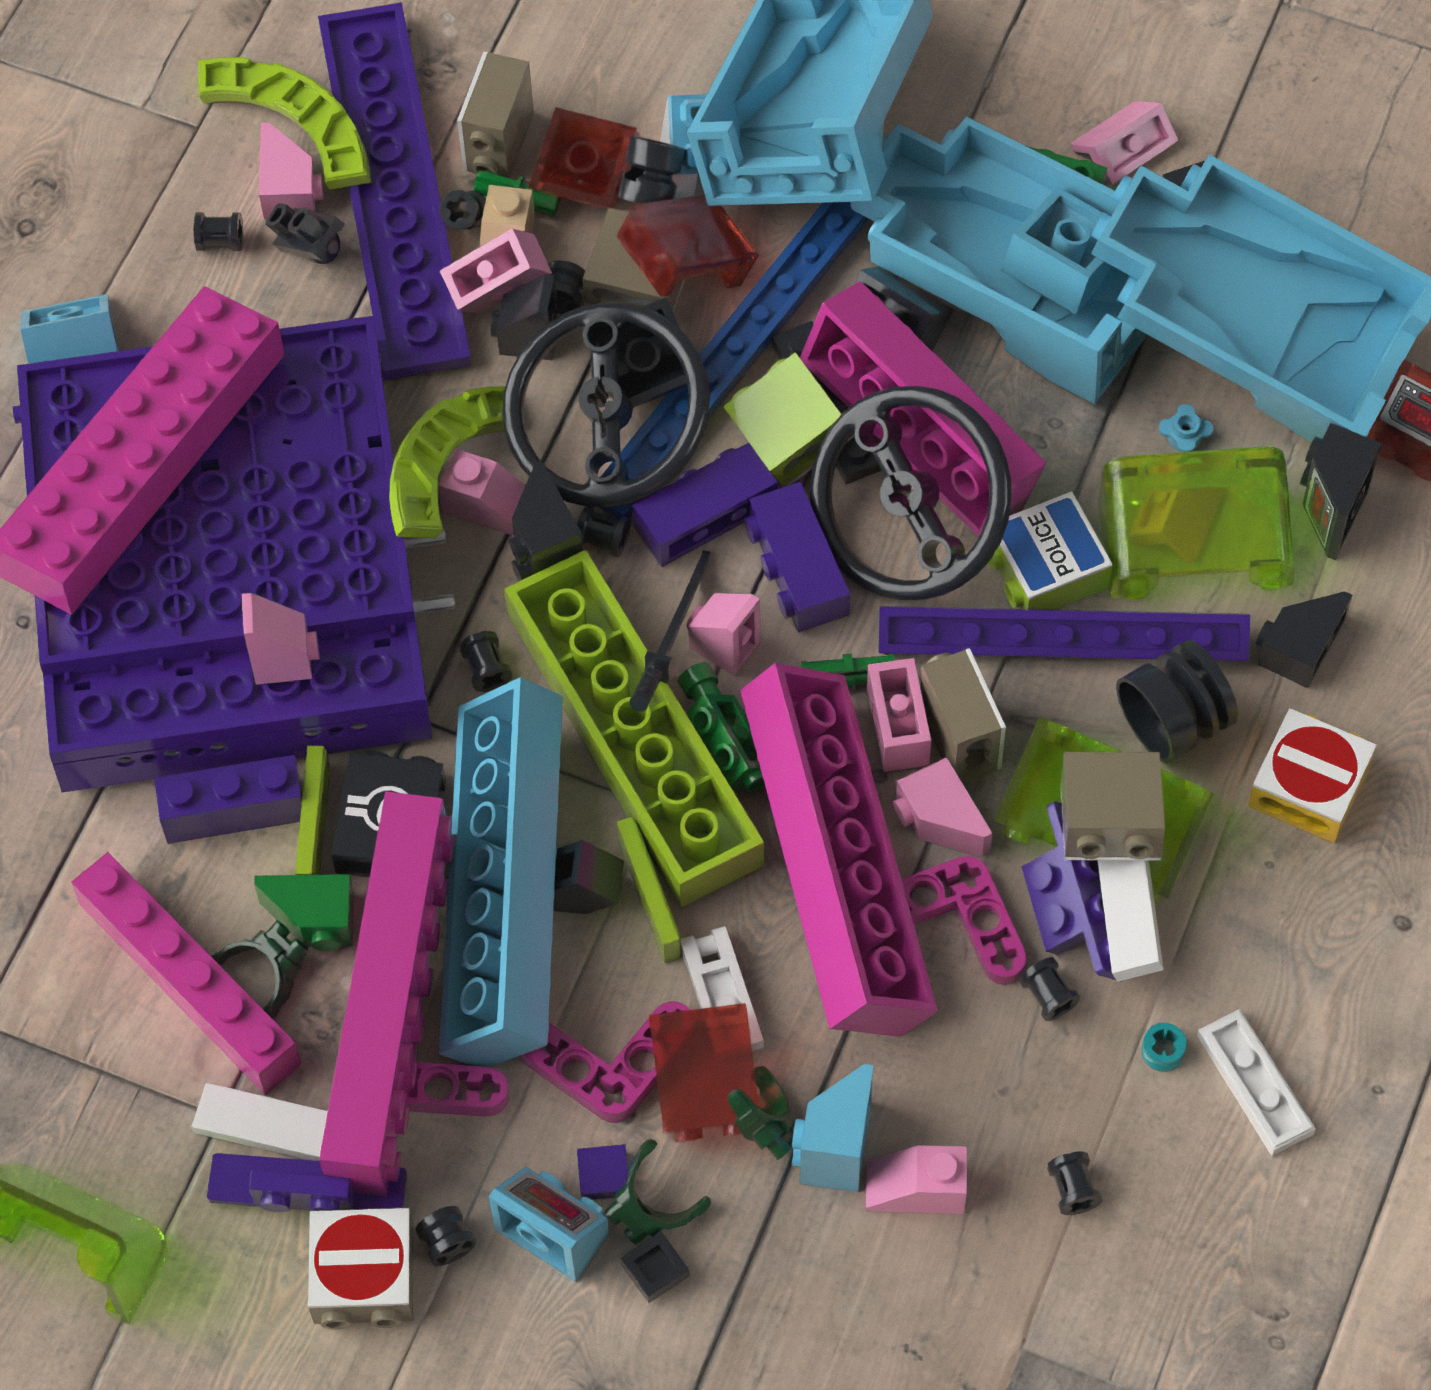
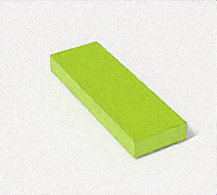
M307 746L295 875H320L330 776V764L327 750L324 749V746Z
M629 817L617 821L618 843L663 961L668 963L680 959V955H682L681 937L636 820Z

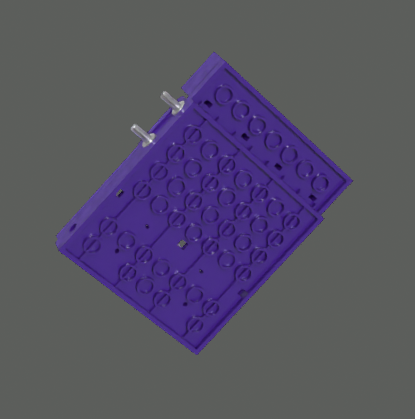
M374 316L281 328L280 334L285 354L75 612L71 615L35 596L39 662L44 682L49 755L62 793L152 780L156 777L295 755V759L307 756V746H324L327 754L433 739L415 615L454 610L456 604L453 594L413 599L406 549L443 544L446 542V534L444 528L436 539L396 537L389 499L390 477L394 457ZM152 347L17 365L20 405L13 406V416L15 424L21 423L27 496ZM253 593L305 615L308 632H317L319 659L311 660L312 679L256 685L244 637L242 594Z

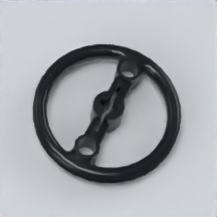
M601 302L581 306L560 315L546 324L529 340L519 353L509 373L504 390L502 408L504 432L510 450L519 466L530 476L533 466L542 461L532 448L525 430L523 413L529 381L538 364L555 345L571 334L584 329L583 340L591 351V379L581 388L578 401L580 409L592 422L593 451L588 455L585 462V469L589 478L585 484L574 483L560 477L545 464L544 466L564 501L586 507H614L630 504L648 497L666 486L683 470L695 454L704 435L710 404L708 377L702 359L689 338L673 322L643 306L624 302ZM627 325L636 326L653 333L672 349L683 367L689 392L688 412L676 443L667 455L653 468L631 480H628V467L621 459L620 430L628 424L633 412L631 400L619 386V358L626 348L623 329ZM608 332L613 333V337L607 345L596 347V342L601 335ZM605 406V410L602 413L599 408ZM616 462L615 469L609 476L598 477L599 470L605 463Z
M900 386L876 391L858 400L844 411L830 427L819 446L810 482V504L839 569L863 589L882 597L897 600H925L942 596L962 587L977 576L992 559L1003 539L1009 522L1012 503L1011 476L1007 458L999 439L989 424L974 408L958 397L938 389L922 386ZM917 406L942 413L958 423L969 434L979 449L986 466L989 481V505L981 534L966 555L963 543L959 538L947 534L934 509L938 503L940 493L937 481L931 474L925 471L914 470L900 445L902 428L900 423L890 415V411L893 408ZM878 422L884 431L880 444H877L873 436L874 428ZM854 433L856 443L865 451L873 453L885 476L880 487L882 505L889 513L895 516H906L920 543L917 557L921 566L929 571L930 575L928 578L902 580L881 574L863 563L843 538L834 514L832 484L840 453ZM940 542L946 547L947 558L944 564H940L936 557V548Z

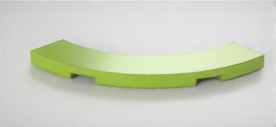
M217 57L198 60V93L203 104L235 101L252 103L277 111L299 125L315 143L321 157L325 183L329 190L371 183L365 147L355 125L343 106L315 80L284 65L252 62L250 58Z
M505 386L474 388L464 391L460 396L449 400L444 399L426 411L408 432L399 447L390 477L389 499L396 537L436 539L443 531L438 506L439 482L437 479L440 470L452 451L463 443L481 435L504 432L502 408Z

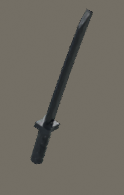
M702 551L657 653L647 651L645 655L644 673L630 699V706L635 711H645L659 683H667L669 680V665L672 657H669L668 654L707 567L711 554L710 551Z

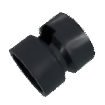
M630 136L625 158L630 164V170L622 172L617 197L652 207L672 209L677 185L672 178L673 175L681 173L686 149L652 139Z

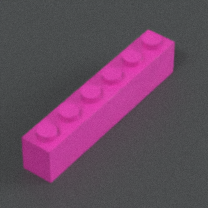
M109 852L105 853L71 881L80 906L264 1095L268 1094L301 1065L296 1043Z

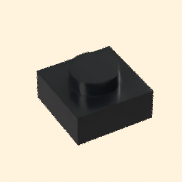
M662 1231L620 1258L621 1266L648 1303L690 1276L688 1267Z

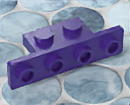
M1054 801L1047 805V811L1058 847L1021 867L1046 952L1058 955L1086 940L1095 973L1099 976L1116 980L1111 968L1098 860H1065L1062 803Z
M215 1153L212 1156L207 1198L210 1203L256 1206L271 1212H288L290 1209L332 1211L403 1208L407 1171L405 1168L400 1167L398 1181H389L387 1197L355 1193L350 1178L324 1176L319 1161Z

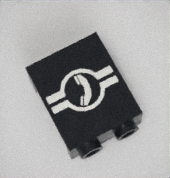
M368 751L364 754L350 753L331 853L336 874L370 877L385 791L439 798V792L445 791L446 787L443 763H437L433 759L423 756H415L410 759L392 758L378 751Z

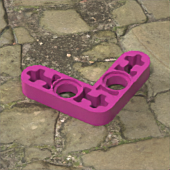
M971 856L958 857L901 879L914 924L956 909L986 976L991 981L1002 985L1013 984L1019 980L1026 966L1025 949L988 868L981 860ZM966 871L970 877L978 876L975 878V887L968 888L964 882L958 883L960 873ZM941 878L946 879V887L953 885L950 887L951 897H945V889L940 880ZM925 886L935 891L937 899L933 904L923 907L913 903L910 899V894L917 887ZM869 900L861 905V909L869 904ZM987 910L997 915L999 924L992 930L983 931L975 927L972 918L976 913ZM1001 939L1000 946L1004 955L1007 958L1015 957L1012 961V969L1005 970L1002 964L993 965L996 963L997 950L993 943Z
M421 996V1013L423 1011L424 1003L423 996ZM413 1042V1059H417L419 1042ZM417 1062L414 1088L405 1089V1105L409 1106V1112L486 1117L502 1112L509 1101V1089L505 1076L499 1070L491 1067ZM435 1078H444L451 1082L453 1087L447 1097L436 1100L430 1098L425 1093L426 1085ZM460 1080H466L467 1090H470L465 1091L466 1100H460ZM484 1083H493L494 1091L496 1092L491 1094L490 1100H481L480 1093L477 1091L483 1090Z
M669 1001L661 1004L610 1065L549 1023L547 1048L557 1056L553 1066L550 1067L552 1064L551 1055L542 1048L520 1055L519 1059L530 1069L602 1120L618 1123L626 1120L635 1112L691 1043L695 1033L694 1016L692 1011L680 1002ZM677 1018L682 1019L683 1031L679 1032L675 1029L670 1031L664 1039L665 1049L668 1050L665 1051L658 1043L665 1033L664 1020L674 1022ZM641 1051H648L654 1054L658 1060L655 1068L646 1073L638 1072L630 1065L632 1056ZM574 1060L586 1063L590 1069L587 1077L578 1082L567 1080L562 1074L564 1066ZM599 1075H602L600 1078L601 1088L613 1095L618 1090L623 1091L624 1103L622 1105L618 1102H613L610 1106L606 1105L605 1094L595 1087Z

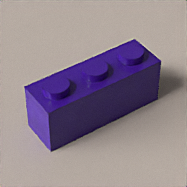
M748 442L737 449L730 448L723 451L713 462L698 470L690 469L678 477L676 482L654 492L648 497L638 500L637 503L632 505L634 528L661 567H664L745 523L744 519L750 517L749 499L777 490L778 484Z
M801 482L750 498V517L744 519L745 527L752 544L759 542L764 555H761L760 558L768 581L776 580L780 592L777 593V600L784 618L792 617L799 633L849 616L850 592Z
M295 755L154 778L159 820L167 844L300 822L303 792Z

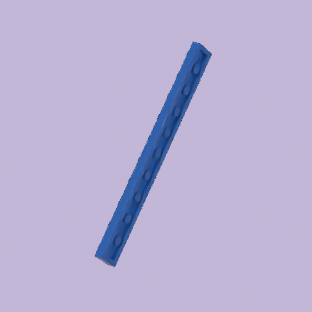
M850 202L821 203L699 354L709 384L710 404L708 420L770 344L772 336L778 334L869 220V218L853 211ZM688 385L668 393L620 452L621 459L628 467V480L639 477L653 468L667 455L676 443L688 412ZM612 462L601 475L602 478L609 476L613 472L616 462ZM637 501L620 506L599 508L620 520L622 517L630 518L632 516V505L637 503Z

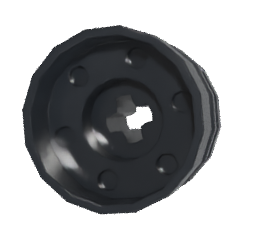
M1187 639L1174 646L1172 651L1168 650L1157 656L1156 666L1146 663L1117 680L1116 692L1118 702L1125 719L1148 752H1159L1160 761L1165 764L1195 748L1198 736L1206 740L1217 735L1218 729L1224 730L1237 723L1239 713L1229 682L1211 655L1197 642Z

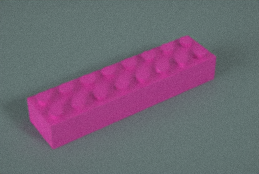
M204 286L0 528V577L72 615L285 354L278 322Z
M774 663L742 688L740 692L829 1029L901 1037L937 1013L938 1009L846 678L844 675ZM869 900V904L861 909V905Z
M385 791L319 1157L324 1176L350 1178L355 1193L387 1197L389 1181L397 1182L399 1178L401 1152H397V1135H405L407 1131L409 1106L405 1105V1089L414 1088L417 1074V1059H413V1042L421 1043L423 1038L425 1014L421 1013V996L429 997L431 992L433 969L428 968L429 951L437 952L441 925L436 923L437 906L445 907L448 893V879L444 878L445 862L452 863L455 853L456 835L451 834L452 816H446L443 798Z

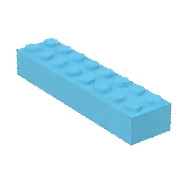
M522 677L458 707L451 833L456 835L454 858L449 865L439 1054L471 1066L491 1067L544 1047L547 1045L563 696Z

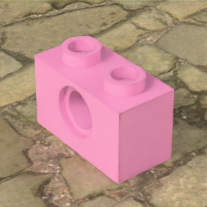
M513 228L440 270L457 310L475 314H482L501 303L504 293L542 275L552 273L535 235Z
M914 658L869 664L867 693L883 772L928 766L930 764L931 737Z

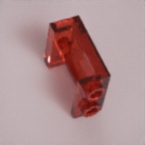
M705 195L635 204L617 233L620 243L660 297L670 296L681 279L716 273L727 288L739 287L759 257L758 253L721 205L708 206Z
M746 1003L649 1015L664 1135L674 1134L675 1142L704 1139L703 1130L722 1128L723 1136L742 1135L735 1122L737 1115L728 1103V1094L734 1089H741L759 1107Z

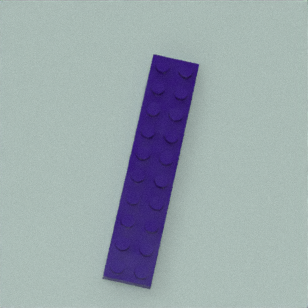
M402 2L318 16L332 95L343 106L355 125L364 144L369 162L371 183L349 186L372 316H374L384 381L472 366L462 311L457 310L440 270L452 264L445 223L440 216V196Z

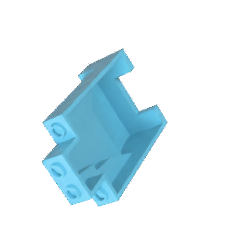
M757 0L687 131L708 206L873 201L887 172L882 152L884 119L933 18L930 0Z
M967 116L956 130L951 129L946 133L941 145L898 123L887 137L883 136L882 152L887 172L874 200L850 202L853 211L875 221L868 233L870 262L992 324L1005 341L1004 350L1054 384L1096 404L1147 337L1146 333L1117 318L1124 306L1117 298L1130 275L1112 266L1098 291L1077 314H1074L1001 270L1013 233L1057 186L1112 216L1119 202L1112 199L1115 191Z
M1210 154L1202 167L1195 164L1192 165L1180 187L1141 165L1133 179L1124 175L1112 196V199L1119 202L1112 216L1103 212L1090 235L1098 240L1091 254L1130 275L1117 298L1118 301L1124 304L1117 318L1250 391L1256 400L1254 404L1256 408L1311 443L1315 436L1323 439L1330 423L1366 437L1386 401L1383 398L1416 337L1431 319V276Z

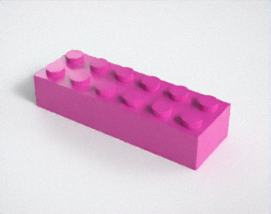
M861 281L823 302L800 356L806 367L848 408L858 400L876 391L900 386L933 388L958 397L980 414L999 439L1007 458L1011 476L1012 503L1009 516L1023 511L1046 465V462L1037 452L1006 424L1002 417L998 416L977 396L970 386L966 385L938 355L934 354ZM917 406L893 408L890 411V415L901 425L902 439L900 445L912 468L925 471L935 478L940 489L939 499L979 537L987 517L989 505V481L986 466L979 449L969 434L958 423L942 413ZM878 422L873 433L882 441L884 431Z

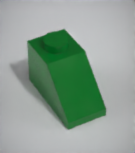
M350 874L255 875L254 885L259 903L276 920L283 923L290 930L291 934L305 946H312L320 951H334L339 949L340 946H352L354 890Z

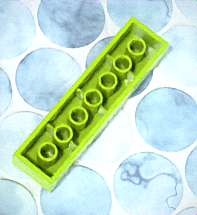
M586 550L579 552L505 588L506 609L509 619L552 691L563 696V710L626 816L636 820L648 853L680 907L682 908L763 867V839L669 685L663 682L659 683L645 711L638 712L631 708L630 699L644 673L647 649Z

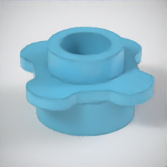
M1183 404L1177 408V413L1170 419H1163L1160 422L1159 432L1162 436L1167 437L1168 443L1175 450L1190 453L1200 446L1202 438H1209L1212 435L1213 425L1210 421L1202 420L1195 414L1193 406ZM1188 426L1190 430H1183L1182 427Z

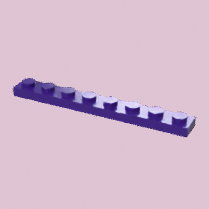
M879 606L878 653L955 654L970 648L973 655L1157 659V656L1168 650L1172 651L1174 646L1189 639L1197 642L1214 660L1249 661L1250 614Z

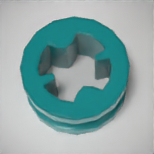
M1157 1023L1151 1026L1145 1033L1141 1048L1142 1058L1145 1063L1153 1070L1160 1072L1176 1069L1182 1063L1187 1043L1184 1033L1177 1026L1170 1023ZM1162 1039L1163 1044H1165L1166 1039L1173 1042L1172 1055L1166 1056V1051H1163L1162 1055L1154 1052L1156 1040Z

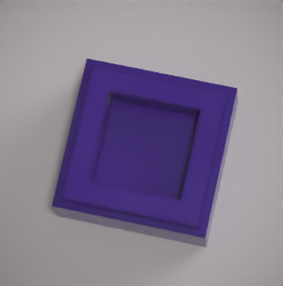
M626 1144L577 1149L581 1198L587 1197L591 1200L615 1198V1193L626 1184L625 1178L628 1175Z

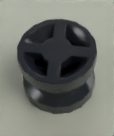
M557 260L548 263L552 272L549 275H554L557 313L564 314L581 307L582 294L580 290L583 289L585 270L569 261Z
M447 1206L429 1214L415 1228L419 1239L427 1242L430 1248L428 1256L434 1266H444L453 1263L468 1254L476 1245V1239L472 1232L465 1230L462 1225L463 1215L457 1206Z

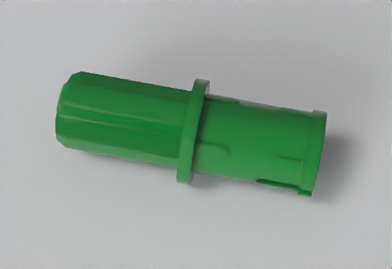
M479 171L474 181V191L484 196H487L489 185L530 189L533 192L534 211L551 217H555L561 200V195L538 189L540 185L525 181V176L522 175L519 176L518 180L494 173Z

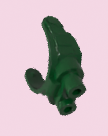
M278 920L266 932L260 930L251 940L245 939L244 941L228 944L218 953L216 952L211 956L221 966L230 956L247 950L257 949L267 955L274 967L276 983L274 993L263 1010L272 1019L279 1012L281 1006L289 999L294 985L293 977L301 968L298 962L309 951L298 939L294 938L290 941L287 938L291 933L290 930Z
M757 1066L751 1073V1079L760 1091L758 1096L759 1107L741 1089L732 1090L728 1094L727 1099L737 1115L735 1122L743 1137L754 1141L761 1150L767 1147L773 1156L779 1160L792 1149L794 1133L792 1127L794 1126V1120L789 1115V1102L781 1085L769 1069L764 1066Z
M648 1139L640 1146L639 1151L632 1158L628 1167V1175L625 1178L626 1184L615 1193L617 1200L605 1210L606 1215L614 1224L618 1225L620 1222H623L627 1226L624 1233L635 1245L648 1235L653 1237L664 1229L669 1230L685 1226L692 1219L708 1210L712 1203L708 1196H704L689 1209L668 1214L655 1211L641 1201L634 1188V1178L643 1159L656 1148L658 1143L654 1139Z

